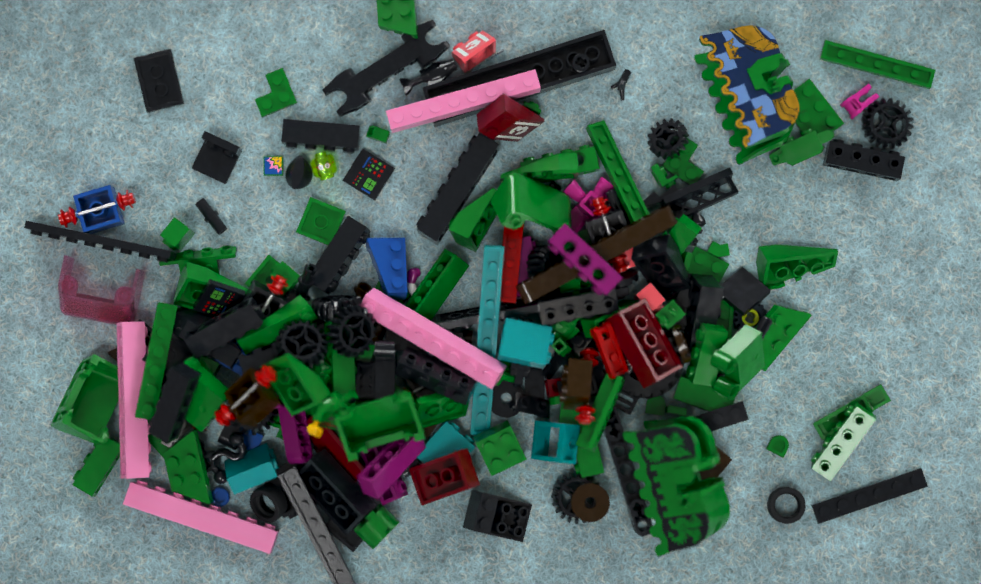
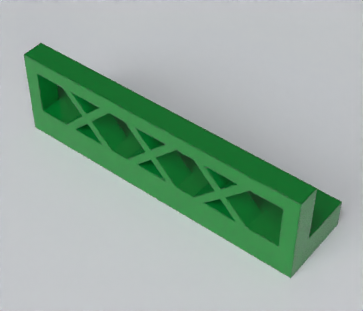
M606 373L592 405L595 413L591 414V416L595 418V421L583 426L576 446L595 453L625 383L623 377L617 376L614 379H610Z

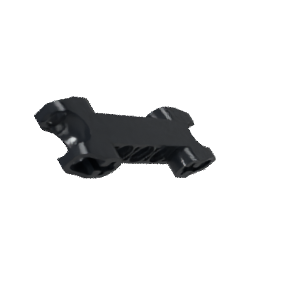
M434 20L417 25L418 38L415 39L411 35L403 34L401 38L405 44L356 75L351 68L343 71L322 89L326 96L334 91H343L346 94V102L336 111L339 117L357 111L369 104L372 100L368 92L372 91L374 86L381 85L389 80L388 78L393 74L397 75L405 70L404 67L417 62L421 69L435 62L450 48L447 41L438 45H430L426 41L425 36L427 32L436 27Z
M614 406L613 416L608 420L603 433L609 447L632 527L639 536L643 537L650 534L652 522L651 518L646 517L644 513L647 505L639 495L641 488L639 481L634 477L635 468L629 458L627 442L623 438V427L618 411ZM612 429L617 430L615 436L610 435ZM618 445L622 446L625 451L621 457L616 456L614 453V449ZM623 464H627L630 467L628 475H622L620 472V467ZM629 483H633L636 486V491L633 494L626 492V486ZM635 503L640 505L639 511L633 509ZM640 521H646L647 523L644 531H639L638 529Z

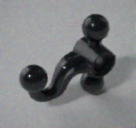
M233 432L229 436L230 444L239 448L238 453H234L226 448L206 452L204 441L199 439L206 471L214 473L213 478L218 484L227 482L226 471L218 467L221 462V456H226L233 461H240L246 456L247 447L241 432ZM207 458L211 460L212 465L207 462Z

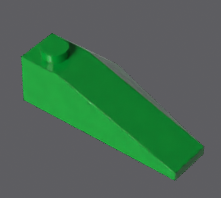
M562 150L561 153L501 174L500 181H503L510 173H519L533 180L577 179L579 174L577 153H573V150Z
M778 244L759 246L756 258L759 281L770 290L782 288L785 286L784 281L795 278L797 282L802 280L801 276L807 272L815 275L835 267L839 251L829 248Z
M186 262L179 276L173 304L193 309L194 303L210 279L245 290V294L248 289L204 266Z
M299 295L264 319L261 327L256 330L251 329L247 331L243 337L236 339L243 352L249 354L255 349L267 348L272 343H275L280 329L284 330L285 324L291 326L292 320L296 324H298L300 319L305 324L309 320L310 325L314 323L318 325V318L310 304Z

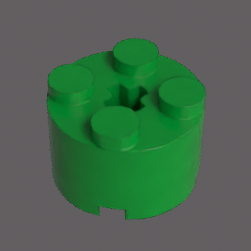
M380 503L354 531L369 547L374 549L400 521Z

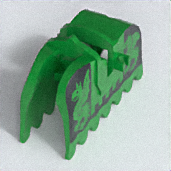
M692 416L664 420L644 421L646 430L623 432L624 440L627 443L634 444V450L629 452L630 460L638 462L640 465L639 469L635 470L634 477L645 483V487L640 489L639 495L642 499L650 502V506L645 508L644 513L646 517L654 519L656 523L650 528V534L661 540V543L655 547L657 556L697 546L726 526L730 517V505L724 490L725 483L723 477H709L701 480L699 471L714 468L720 460L712 432L701 420Z

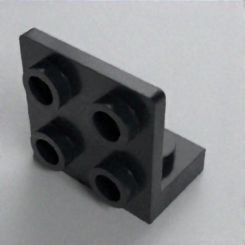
M204 131L201 137L204 143L192 165V169L226 184L241 155L242 149Z

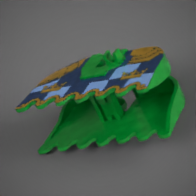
M753 25L700 36L699 41L701 45L711 46L713 50L696 54L694 59L697 64L707 66V69L701 74L702 79L713 81L714 83L709 88L708 94L711 97H719L721 99L716 104L715 111L728 116V118L723 120L722 128L726 131L732 130L734 132V135L729 138V145L741 148V152L735 157L737 164L741 165L761 154L780 147L788 140L799 114V102L792 89L793 81L791 77L786 75L776 78L786 67L790 66V63L780 53L775 37L764 28Z

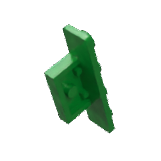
M226 245L216 249L210 247L197 251L188 249L177 253L175 261L168 260V263L159 261V265L178 264L181 274L186 262L204 266L220 274L218 260L235 258L237 248L236 246Z

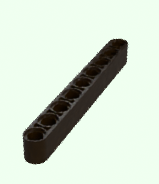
M665 205L589 246L606 262L665 231L678 222L670 206ZM580 256L578 263L586 267L589 264V260L585 256ZM561 260L516 285V288L524 304L577 278L579 271L574 267L569 268Z

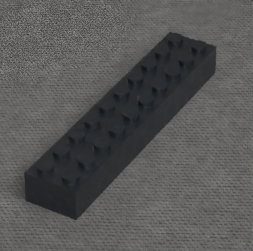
M601 30L422 87L427 100L536 69L541 90L539 93L514 99L515 101H520L614 71L616 63L605 30ZM577 54H585L589 58V67L585 72H576L572 67L573 58ZM581 58L577 59L578 63H575L576 66L580 65L583 68L586 61H582ZM484 108L433 122L434 127L476 115Z

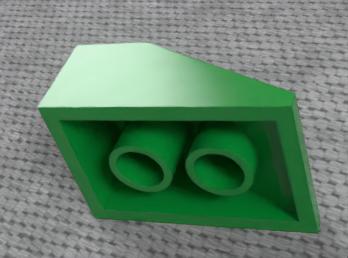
M492 188L458 212L455 218H452L448 230L457 244L474 252L477 251L497 216L490 202L497 191L496 189Z
M289 353L260 366V368L262 366H270L276 371L277 380L270 382L291 416L319 405L330 394L321 377Z

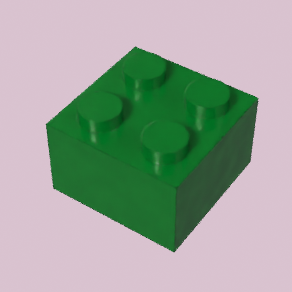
M508 420L473 436L491 476L527 460Z

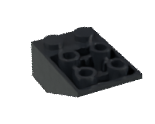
M472 490L463 528L523 542L532 504Z

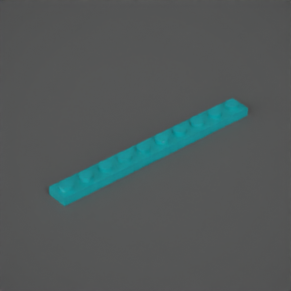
M484 245L476 348L496 359L504 246ZM478 381L472 398L470 435H477L489 429L491 423L493 389Z

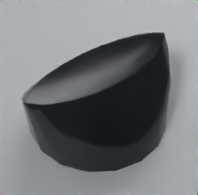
M299 156L288 165L285 178L291 188L302 189L310 184L313 178V171L305 158Z

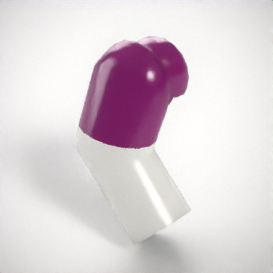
M411 268L407 271V289L411 296L417 289L416 280L421 276V271L418 268Z

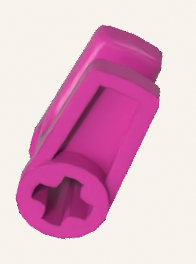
M870 84L840 104L850 114L849 118L851 120L879 98V95L875 93L871 97H867L864 102H859V98L871 90Z

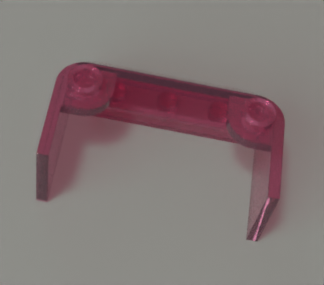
M64 255L58 282L59 306L64 315L114 325L120 322H135L145 277L144 271L136 269L133 287H120L115 293L114 300L77 293L78 282L71 276L74 258Z

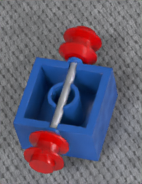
M111 185L74 195L73 198L77 211L69 207L67 212L61 209L58 219L60 224L65 225L66 228H68V223L72 222L76 225L78 219H80L84 233L93 234L125 224L121 209L125 211L128 205L134 208L133 204L136 203L133 192L130 193L128 190H126L125 195H122L120 192L116 194L115 188Z

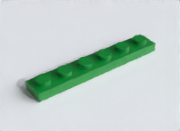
M828 40L824 41L819 60L926 89L931 88L936 71L935 69Z
M605 121L587 125L586 131L595 146L597 154L630 222L633 223L648 215L649 212Z
M157 302L134 416L136 418L151 420L155 415L178 307L176 305Z

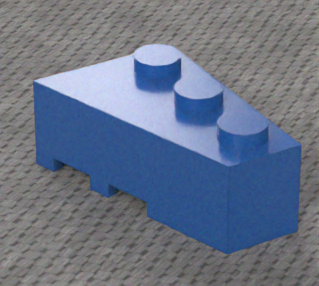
M367 238L366 249L369 252L384 294L394 300H406L408 290L405 238Z

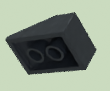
M670 234L650 238L633 248L632 261L648 284L651 282L660 294L691 289L692 285L679 248Z

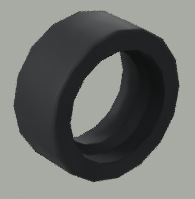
M266 483L260 486L250 496L251 509L264 522L272 523L282 517L287 511L288 503L284 493L273 484ZM263 495L272 501L275 511L266 506Z
M780 487L774 490L767 502L768 512L771 517L777 522L784 524L800 520L806 508L805 499L802 494L790 487ZM782 494H790L797 500V511L789 517L781 516L775 509L776 499Z

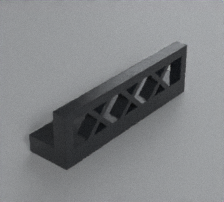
M729 167L662 197L660 206L669 205L670 208L677 207L682 209L681 213L675 216V218L680 219L683 214L688 217L735 196L739 191L732 181L733 172ZM728 183L732 190L724 193L719 191L721 185ZM706 192L715 194L714 199L710 201L702 197ZM690 199L698 201V205L695 208L685 205Z

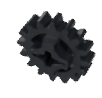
M670 118L669 122L663 119L662 124L656 122L657 127H651L653 133L648 134L650 140L647 141V144L650 146L651 152L658 158L661 156L664 160H666L667 156L673 159L674 154L680 156L679 151L686 150L683 145L689 144V141L686 139L689 137L686 127L679 120L675 122L673 118Z

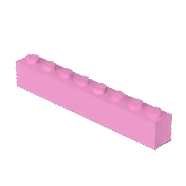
M536 69L387 110L386 113L391 131L395 133L485 108L502 94L514 100L539 93L541 87Z
M373 288L364 296L360 307L366 308L367 314H373L371 319H375L376 322L490 389H493L500 381L507 367L504 363L376 288Z
M145 322L116 323L121 479L149 478V473H151L152 469L149 462L151 444L148 442L150 424L147 419L134 417L145 366L142 358L148 351V347L145 344L148 329L145 326Z
M137 479L136 482H130L123 505L271 554L279 534V531L275 530V525L265 523L263 526L257 523V519L248 516L246 519L240 518L237 512L228 510V513L220 511L221 507L213 504L207 507L202 505L203 502L195 499H191V501L186 500L184 495L173 492V495L166 493L165 488L155 486V488L148 487V483Z

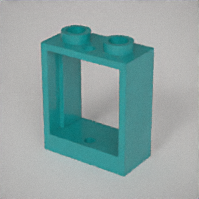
M535 420L531 459L576 464L578 448L576 442L579 438L580 425ZM551 427L559 428L556 457L548 456Z

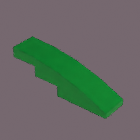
M879 384L814 422L813 425L823 441L827 436L833 435L835 432L833 428L838 421L842 422L846 417L844 414L850 405L854 406L857 402L870 412H873L890 402L891 399L882 384Z

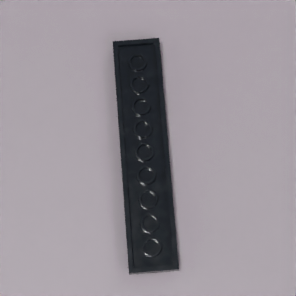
M628 286L616 288L617 300L630 295ZM522 298L516 299V304L500 302V321H505L506 318L511 319V317L515 316L525 318L530 316L531 313L538 312L537 300L535 299L524 304ZM479 307L437 314V325L449 332L457 327H462L463 329L471 328L473 324H478Z

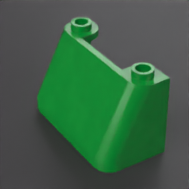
M519 173L508 174L490 200L502 226L518 229L526 220L551 229L554 234L564 224L572 229L571 201L568 195ZM570 242L564 244V250L567 249Z
M96 354L83 359L52 419L51 427L97 445L105 443L110 435L106 426L118 402V366Z
M405 389L398 390L393 395L354 407H342L334 415V420L349 462L357 460L358 453L362 451L365 454L368 453L370 448L405 438L408 441L410 437H414L416 442L425 439L424 426L412 394Z

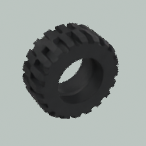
M663 328L666 337L684 367V362L673 334ZM683 368L644 389L632 372L630 375L628 372L620 375L625 381L623 390L628 395L631 394L636 398L651 399L659 397L675 386L681 377Z

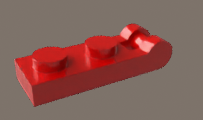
M605 321L601 323L600 327L590 329V334L595 339L609 378L614 379L629 371L611 323ZM603 333L606 334V336H607L606 338H603V336H602Z

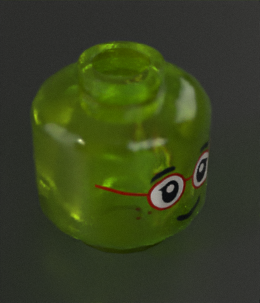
M326 151L316 153L315 158L310 161L313 175L319 178L320 181L335 177L334 174L338 169L332 154H326Z

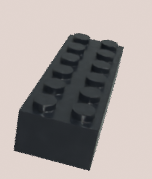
M480 132L477 136L474 135L468 144V151L462 152L458 159L459 165L457 168L453 167L447 176L449 177L448 182L440 186L437 191V199L431 200L427 207L428 213L425 217L422 215L416 224L418 234L437 246L449 229L450 221L460 212L499 151V144Z

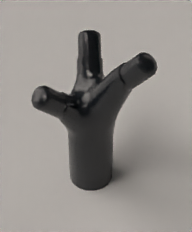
M627 69L624 70L620 80L611 86V89L617 88L620 90L622 101L624 100L626 83L631 75V71Z

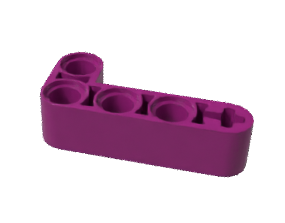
M278 396L281 403L274 409L278 408L287 461L291 465L307 463L313 457L310 436L307 431L306 413L303 411L291 416Z

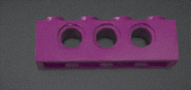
M566 224L548 240L550 244L548 248L556 255L560 253L564 257L563 262L569 268L574 267L578 270L577 275L584 282L588 280L593 285L592 289L599 296L601 294L606 296L622 279L607 262ZM565 243H572L575 248L574 252L567 253L564 250ZM580 256L588 258V266L583 267L578 263ZM594 270L602 271V280L594 279Z

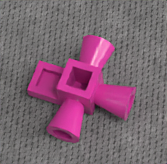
M600 177L593 191L590 190L585 193L575 179L562 191L568 197L578 202L571 209V225L575 233H578L585 225L584 220L597 216L592 214L595 211L594 206H590L593 203L592 199L600 196L605 198V193L608 190L614 189L613 185L603 177Z

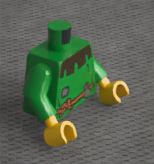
M350 390L347 394L333 392L319 405L312 407L310 412L314 422L307 427L308 433L319 438L323 432L321 427L338 430L334 415L342 407L350 408L356 406L355 401L359 398L358 394L354 390Z

